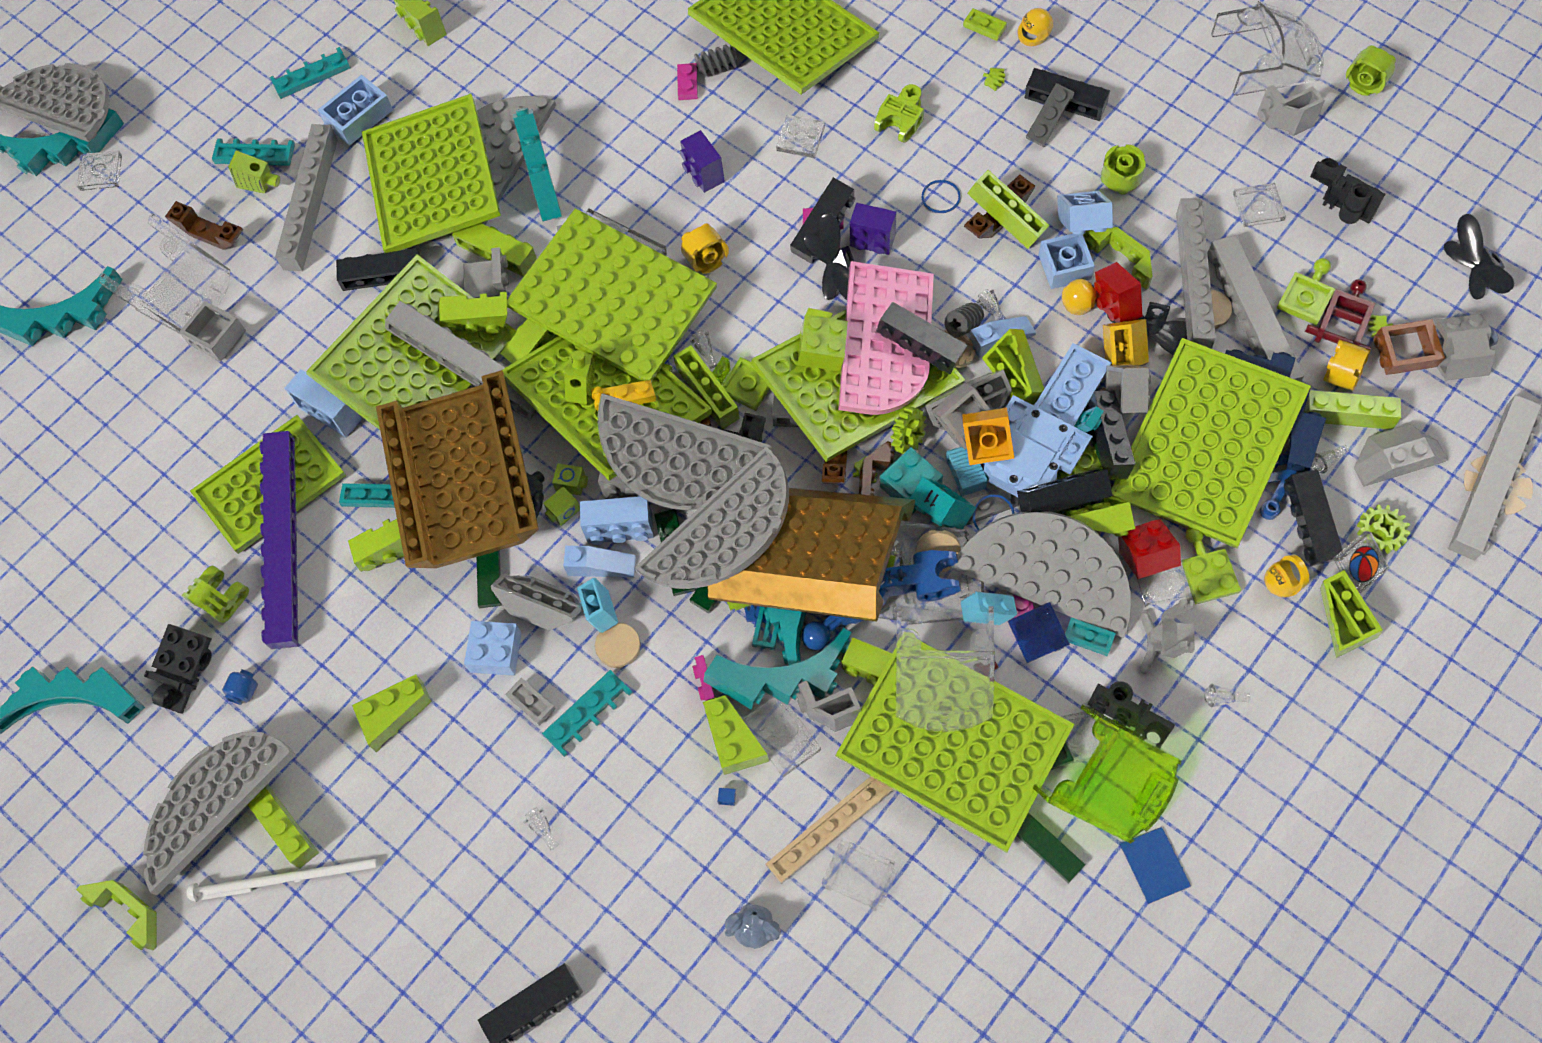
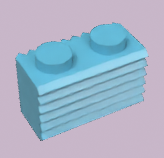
M958 447L946 451V461L961 496L986 489L989 477L984 472L981 464L969 465L967 448Z
M592 578L577 588L586 620L594 628L603 633L618 624L609 591L599 580Z
M975 591L969 597L967 596V598L961 600L963 620L965 622L987 623L999 626L1017 615L1015 600L1011 595Z

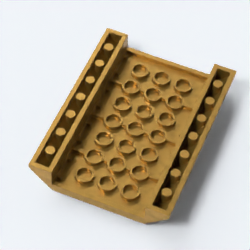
M503 370L481 376L483 385L402 408L398 401L376 406L407 568L436 569L523 544L539 530Z
M789 488L787 513L774 541L747 568L726 580L709 585L708 598L724 602L877 622L884 602L879 593L883 576L901 521H910L915 500Z

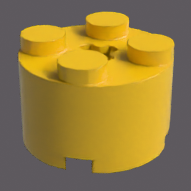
M708 223L691 232H686L681 238V253L696 272L701 271L702 274L713 272L723 264L721 260L724 256L727 258L729 254L728 245Z
M1339 340L1335 349L1336 353L1334 357L1331 356L1327 365L1323 381L1353 391L1361 377L1371 350Z

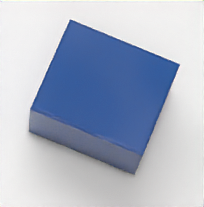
M719 788L718 804L735 806L736 789Z

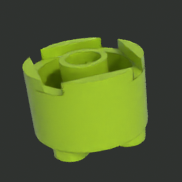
M1373 45L1363 49L1346 71V79L1348 78L1350 82V88L1364 96L1380 93L1395 72L1396 58Z
M1130 144L1121 147L1116 145L1110 148L1104 158L1101 182L1109 189L1121 195L1136 189L1141 183L1146 166L1144 153L1136 146Z

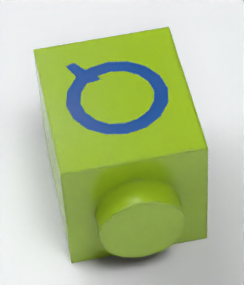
M557 463L552 481L555 491L557 492L560 488L564 487L570 494L581 496L583 488L585 489L588 483V476L585 475L583 467Z
M564 487L560 488L543 503L546 508L545 515L551 522L556 521L560 526L580 511L578 501Z

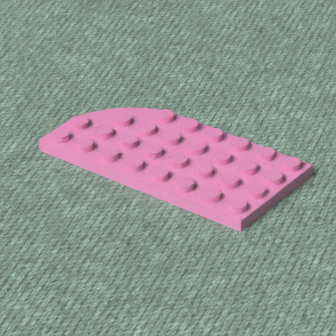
M851 261L845 321H848L845 357L841 369L838 410L870 415L886 414L908 405L921 392L928 378L930 363L920 359L911 351L903 349L894 341L883 337L876 329L881 317L892 302L931 324L934 274Z

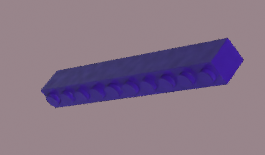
M289 431L263 433V441H260V452L263 454V461L260 462V471L263 475V482L260 483V491L263 495L260 511L263 515V523L260 525L262 536H264V544H261V555L264 557V565L261 566V575L264 578V586L261 587V596L264 600L261 617L264 621L265 629L262 630L261 637L263 643L270 649L299 647L295 438Z

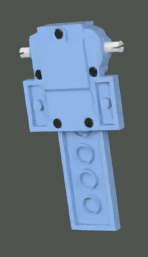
M1072 343L1034 406L1013 395L1006 408L1009 416L1014 459L983 463L984 472L989 477V482L1018 497V490L1056 480L1059 469L1071 475L1092 439L1091 435L1074 427V425L1086 408L1093 392L1096 391L1104 378L1106 365H1111L1112 362Z

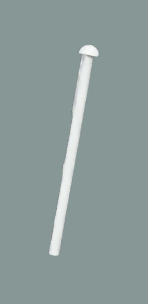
M375 858L198 887L197 883H193L187 888L186 895L189 900L197 902L199 900L252 892V888L289 881L296 883L306 879L374 869L378 867V862Z

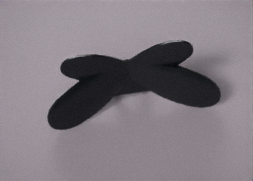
M828 213L824 214L819 221V238L814 234L808 233L804 237V242L809 251L826 264L822 279V292L825 299H834L838 290L844 299L847 300L849 270L847 268L850 267L851 261L854 262L849 246L840 248L841 236L838 220L833 214Z
M1471 214L1462 215L1457 223L1460 243L1447 241L1443 248L1446 254L1454 261L1472 268L1469 276L1471 296L1476 300L1483 298L1486 293V287L1499 294L1510 292L1515 284L1514 279L1504 270L1505 266L1497 253L1484 248L1482 230L1478 220Z
M1149 302L1146 315L1136 320L1146 319L1147 336L1152 335L1164 350L1174 355L1181 339H1187L1186 321H1166L1170 306ZM1152 309H1160L1164 313L1155 315Z

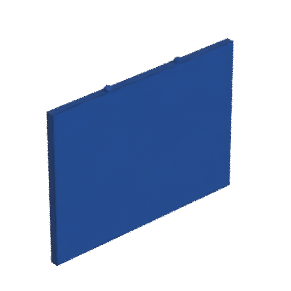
M1162 827L1120 844L1148 904L1191 887L1183 867H1181L1172 848V844H1170Z

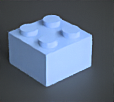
M1069 234L1041 241L1039 258L1051 289L1067 286L1075 279H1092L1095 265L1083 234Z
M471 621L464 665L470 673L515 676L522 633L517 624Z

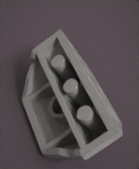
M1004 370L983 375L966 382V384L976 389L991 410L1003 408L1012 390ZM960 386L941 394L925 405L933 426L945 430L931 411Z
M1409 424L1369 436L1354 469L1363 487L1446 462L1448 459L1438 440Z
M502 574L491 585L492 591L509 615L549 631L572 622L583 609L582 604L579 603L572 592L534 577Z

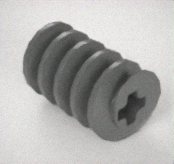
M727 44L723 45V51L720 47H716L715 52L709 49L708 55L705 51H702L701 58L698 54H694L699 73L702 72L705 77H707L708 70L712 75L715 73V68L719 72H722V66L729 70L730 63L736 68V52L731 45L730 48Z
M972 302L952 310L947 314L944 321L947 333L956 338L969 333L972 329L980 326L984 318V311L981 306Z

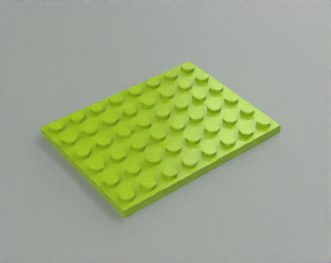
M699 0L688 8L689 16L801 95L879 37L877 30L832 0Z
M472 94L362 131L382 247L385 253L400 251L501 216L475 100Z
M575 208L508 297L507 308L638 380H651L652 382L716 290L717 283Z
M417 254L311 365L306 374L379 430L376 406L398 401L403 408L469 389L473 384L386 330L385 319L401 301L412 305L417 312L423 316L431 317L438 324V302L440 297L467 295V299L473 297ZM505 322L503 331L497 334H489L482 331L467 333L462 330H456L452 333L460 339L467 340L472 347L478 351L486 352L489 358L495 360L502 352L504 345L516 334V330Z
M846 309L830 318L845 321ZM800 334L751 360L752 366L826 462L893 425L895 418H900L899 412H904L905 407L921 409L934 398L965 382V379L956 368H954L951 374H948L930 363L925 385L913 401L903 408L890 413L870 415L838 410L841 370L839 372L797 365Z
M558 336L502 369L505 381L609 481L617 476L608 463L600 442L598 411L595 409V400L592 398L591 391L587 405L565 402L564 375L570 353L576 350L587 354L591 353ZM593 355L595 377L591 390L594 387L608 388L640 382L637 378ZM664 365L651 382L656 401L639 404L697 423L712 414V408ZM577 380L578 384L575 383V386H580L581 383Z
M1182 338L1131 446L1135 466L1128 479L1115 480L1111 489L1112 497L1129 501L1130 505L1183 527L1196 529L1205 536L1238 549L1311 385Z
M904 632L835 757L1007 853L1067 740L1074 723Z

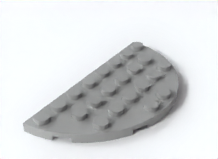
M65 63L64 66L55 67L54 64L40 66L14 76L13 82L4 87L0 85L1 111L87 142L95 138L109 109V92L103 80L90 68L78 64Z
M517 96L495 101L477 110L498 203L524 161L513 114L521 108L533 109L540 133L556 106L555 100L538 96Z
M602 393L600 397L598 431L608 463L629 489L649 502L662 507L679 510H697L765 447L770 450L772 449L771 445Z
M767 447L761 450L637 564L635 569L642 576L656 584L670 588L690 589L705 587L726 580L757 560L767 550L780 531L789 503L788 480L774 453Z
M1044 511L1020 512L999 518L977 531L962 546L957 554L958 563L950 568L1072 618L1114 632L1119 637L1124 638L1128 628L1131 613V592L1123 564L1112 546L1094 529L1072 517Z
M241 732L222 738V742L213 747L207 746L186 763L168 785L170 791L163 803L157 804L148 826L143 855L147 856V868L144 869V876L150 893L157 896L296 756L289 746L279 739L262 732Z

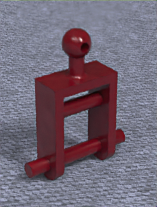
M1361 279L1354 280L1350 285L1351 294L1335 289L1319 328L1308 324L1305 329L1306 333L1315 336L1314 342L1320 343L1321 339H1325L1338 344L1339 340L1371 350L1370 346L1360 343L1376 304L1359 298L1366 291V282ZM1331 315L1359 324L1354 340L1326 331Z

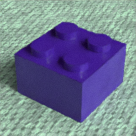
M701 130L680 141V155L684 161L682 162L683 169L687 174L690 173L692 175V180L696 187L700 186L705 193L725 182L722 158Z
M856 203L849 223L850 246L858 250L864 249L877 254L890 255L896 236L897 211Z

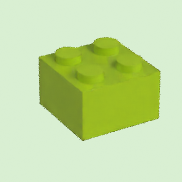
M805 315L801 327L797 365L840 372L845 357L848 321Z

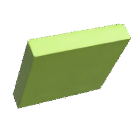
M742 357L739 358L722 384L732 400L755 411L770 390L751 362Z

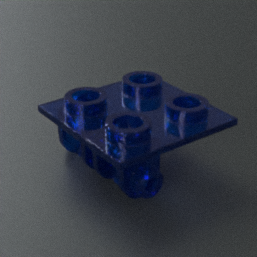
M1050 602L1008 621L1026 663L1054 651L1057 652L1070 645Z

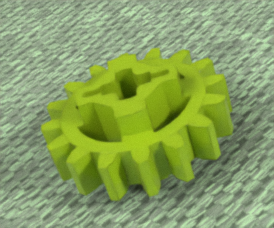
M905 407L904 412H899L900 418H895L896 424L892 427L894 434L891 435V439L894 440L891 445L895 447L894 451L904 454L910 447L918 450V443L923 442L922 438L926 434L924 430L927 426L924 423L926 416H923V411L914 407Z
M1379 504L1375 509L1369 507L1366 513L1361 515L1360 521L1357 523V527L1361 529L1357 532V535L1364 536L1361 543L1368 542L1370 547L1377 548V553L1385 549V552L1389 554L1392 550L1398 551L1408 541L1406 538L1410 535V531L1406 529L1410 526V523L1403 522L1406 517L1405 515H1397L1399 509L1390 511V505L1382 509ZM1374 518L1373 523L1369 525L1370 520ZM1395 533H1398L1397 538L1393 540L1392 538Z

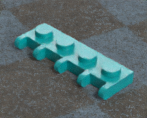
M337 47V52L327 57L325 54H322L321 60L309 65L307 61L303 62L305 67L293 72L287 69L285 70L287 74L275 79L274 76H271L270 79L280 99L350 69V65L341 48Z
M217 138L212 161L214 164H230L235 151H239L263 160L268 165L290 166L295 142L294 140H289L288 145H278L277 140H271V144H259L258 139H253L252 144H240L239 139H234L233 144L223 143L222 138Z
M609 670L542 734L565 757L568 754L563 748L574 737L581 742L583 738L578 733L591 721L598 726L600 722L596 716L608 705L615 710L617 706L613 700L623 691L629 696L633 692Z

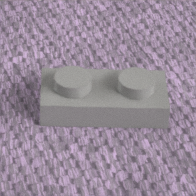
M522 677L505 694L539 726L556 709Z

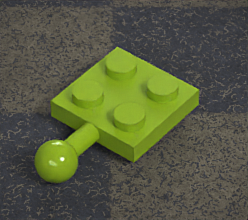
M1320 258L1315 261L1313 266L1315 272L1312 278L1297 272L1294 273L1277 309L1317 326L1335 291V288L1320 282L1322 276L1331 270V263L1326 258Z
M1188 528L1185 537L1188 542L1194 545L1197 556L1181 560V567L1195 605L1240 593L1241 588L1226 549L1206 553L1202 542L1204 534L1196 529Z

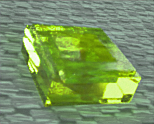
M722 356L712 372L721 385L731 371L729 359Z

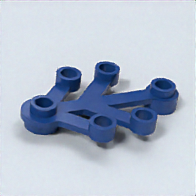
M1289 453L1279 456L1275 467L1287 464ZM1287 469L1271 474L1267 484L1280 481L1271 500L1265 501L1260 508L1263 518L1273 520L1278 516L1281 510L1279 503L1285 494L1284 480L1296 474L1297 471ZM1268 506L1274 507L1275 510H1270Z

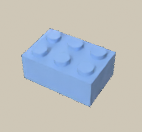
M360 75L318 109L324 124L331 125L334 133L349 146L362 136V131L372 128L393 111L387 95L363 75Z
M1099 190L1057 195L1058 220L1073 234H1084L1085 230L1104 232L1106 228H1113L1112 201Z
M302 369L284 388L299 409L345 438L349 436L362 420V417L310 378Z
M640 496L580 502V526L588 544L601 545L604 542L612 541L614 543H623L626 540L646 541L648 538H654L652 510L649 501Z

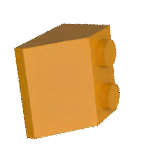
M1007 408L962 414L969 465L1014 459Z

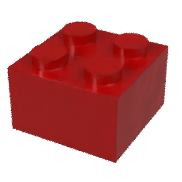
M1118 262L1095 272L1094 287L1097 293L1095 302L1097 307L1103 310L1110 320L1119 323L1134 321L1143 316L1141 283Z
M1161 519L1135 526V529L1128 530L1129 534L1118 536L1119 553L1137 579L1181 566L1180 544Z

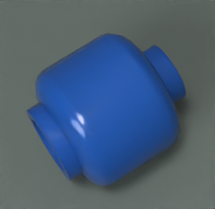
M241 669L240 673H230L222 688L225 694L224 698L238 705L249 702L258 687V683L253 679L254 674Z

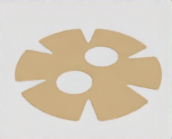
M1486 455L1481 456L1471 462V465L1478 472L1482 467ZM1518 463L1517 468H1520V472L1517 477L1526 472L1525 468ZM1469 470L1465 471L1464 487L1466 491H1472L1479 473ZM1516 477L1514 481H1511L1510 486L1513 489L1507 499L1504 498L1502 503L1505 505L1504 512L1506 515L1515 514L1526 507V504L1517 495L1527 499L1532 498L1533 484L1531 478L1517 479Z

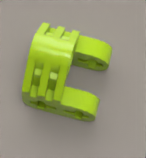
M212 565L199 578H195L193 580L194 584L189 585L187 593L184 592L181 596L188 602L206 611L217 621L225 623L247 598L249 588L237 581L224 594H221L216 588L222 582L224 572Z

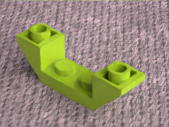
M1118 227L1106 228L1104 232L1085 230L1083 237L1088 249L1098 254L1106 245L1110 244L1114 250L1121 252L1130 262L1136 264L1133 266L1131 275L1141 283V287L1145 290L1149 288L1153 274L1150 251Z
M109 880L78 886L76 890L83 895L80 899L90 907L97 905L103 908L111 898L120 905L125 903L129 907L127 912L137 919L126 932L133 938L130 942L140 950L144 948L154 950L157 947V912L124 884Z

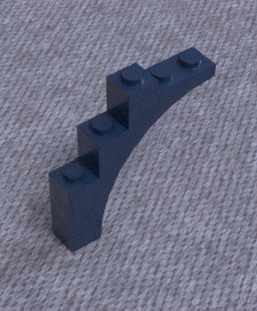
M1237 349L1232 351L1226 350L1225 352L1227 355L1289 378L1291 377L1296 359L1285 352H1273L1271 360L1262 355H1247ZM1310 390L1289 434L1290 452L1287 469L1298 472L1311 470L1326 418L1322 417L1319 413H1304Z

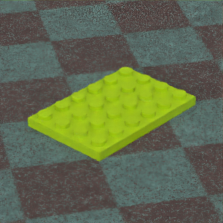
M298 415L273 431H289L295 438L296 512L346 476ZM260 441L190 490L237 554L262 537L260 525L263 523V515L260 511V504L263 502V495L260 491V483L263 482V475L260 471V462L263 461V454L260 452Z

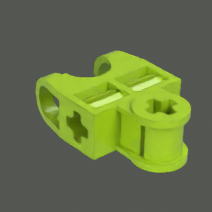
M909 84L902 89L898 97L888 94L877 113L874 130L881 132L889 126H896L900 129L898 141L907 142L924 120V108H921L920 100L921 89L917 85Z

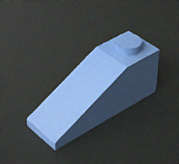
M1024 316L990 321L971 330L970 340L977 357L981 359L1009 329H1023L1026 338L1036 335V331L1028 318Z
M565 546L563 567L568 576L634 577L636 556L591 546Z

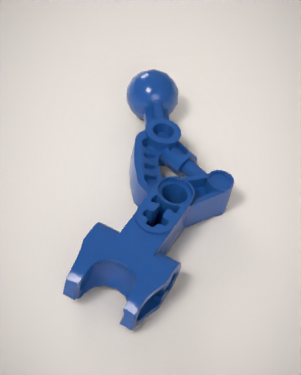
M922 551L913 555L912 565L886 568L882 580L884 583L879 589V593L884 601L882 606L886 604L890 596L916 592L918 601L930 602L941 600L960 592L961 585L959 580L941 579L939 577L943 569L958 563L956 552ZM829 616L823 622L812 621L803 628L802 641L811 650H821L829 643L830 633L839 625L857 624L863 620Z

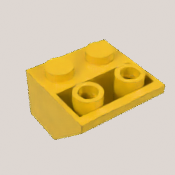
M1146 319L1102 325L1105 359L1112 362L1111 365L1140 366L1149 362Z

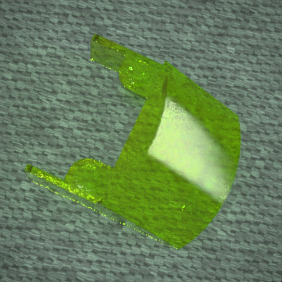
M1082 704L1080 709L1096 720L1092 727V733L1100 743L1076 782L1068 779L1058 783L1053 792L1037 784H1034L1033 789L1049 804L1131 844L1135 841L1133 838L1143 830L1147 832L1167 808L1179 780L1176 774L1178 764L1181 765V760L1116 720H1112Z

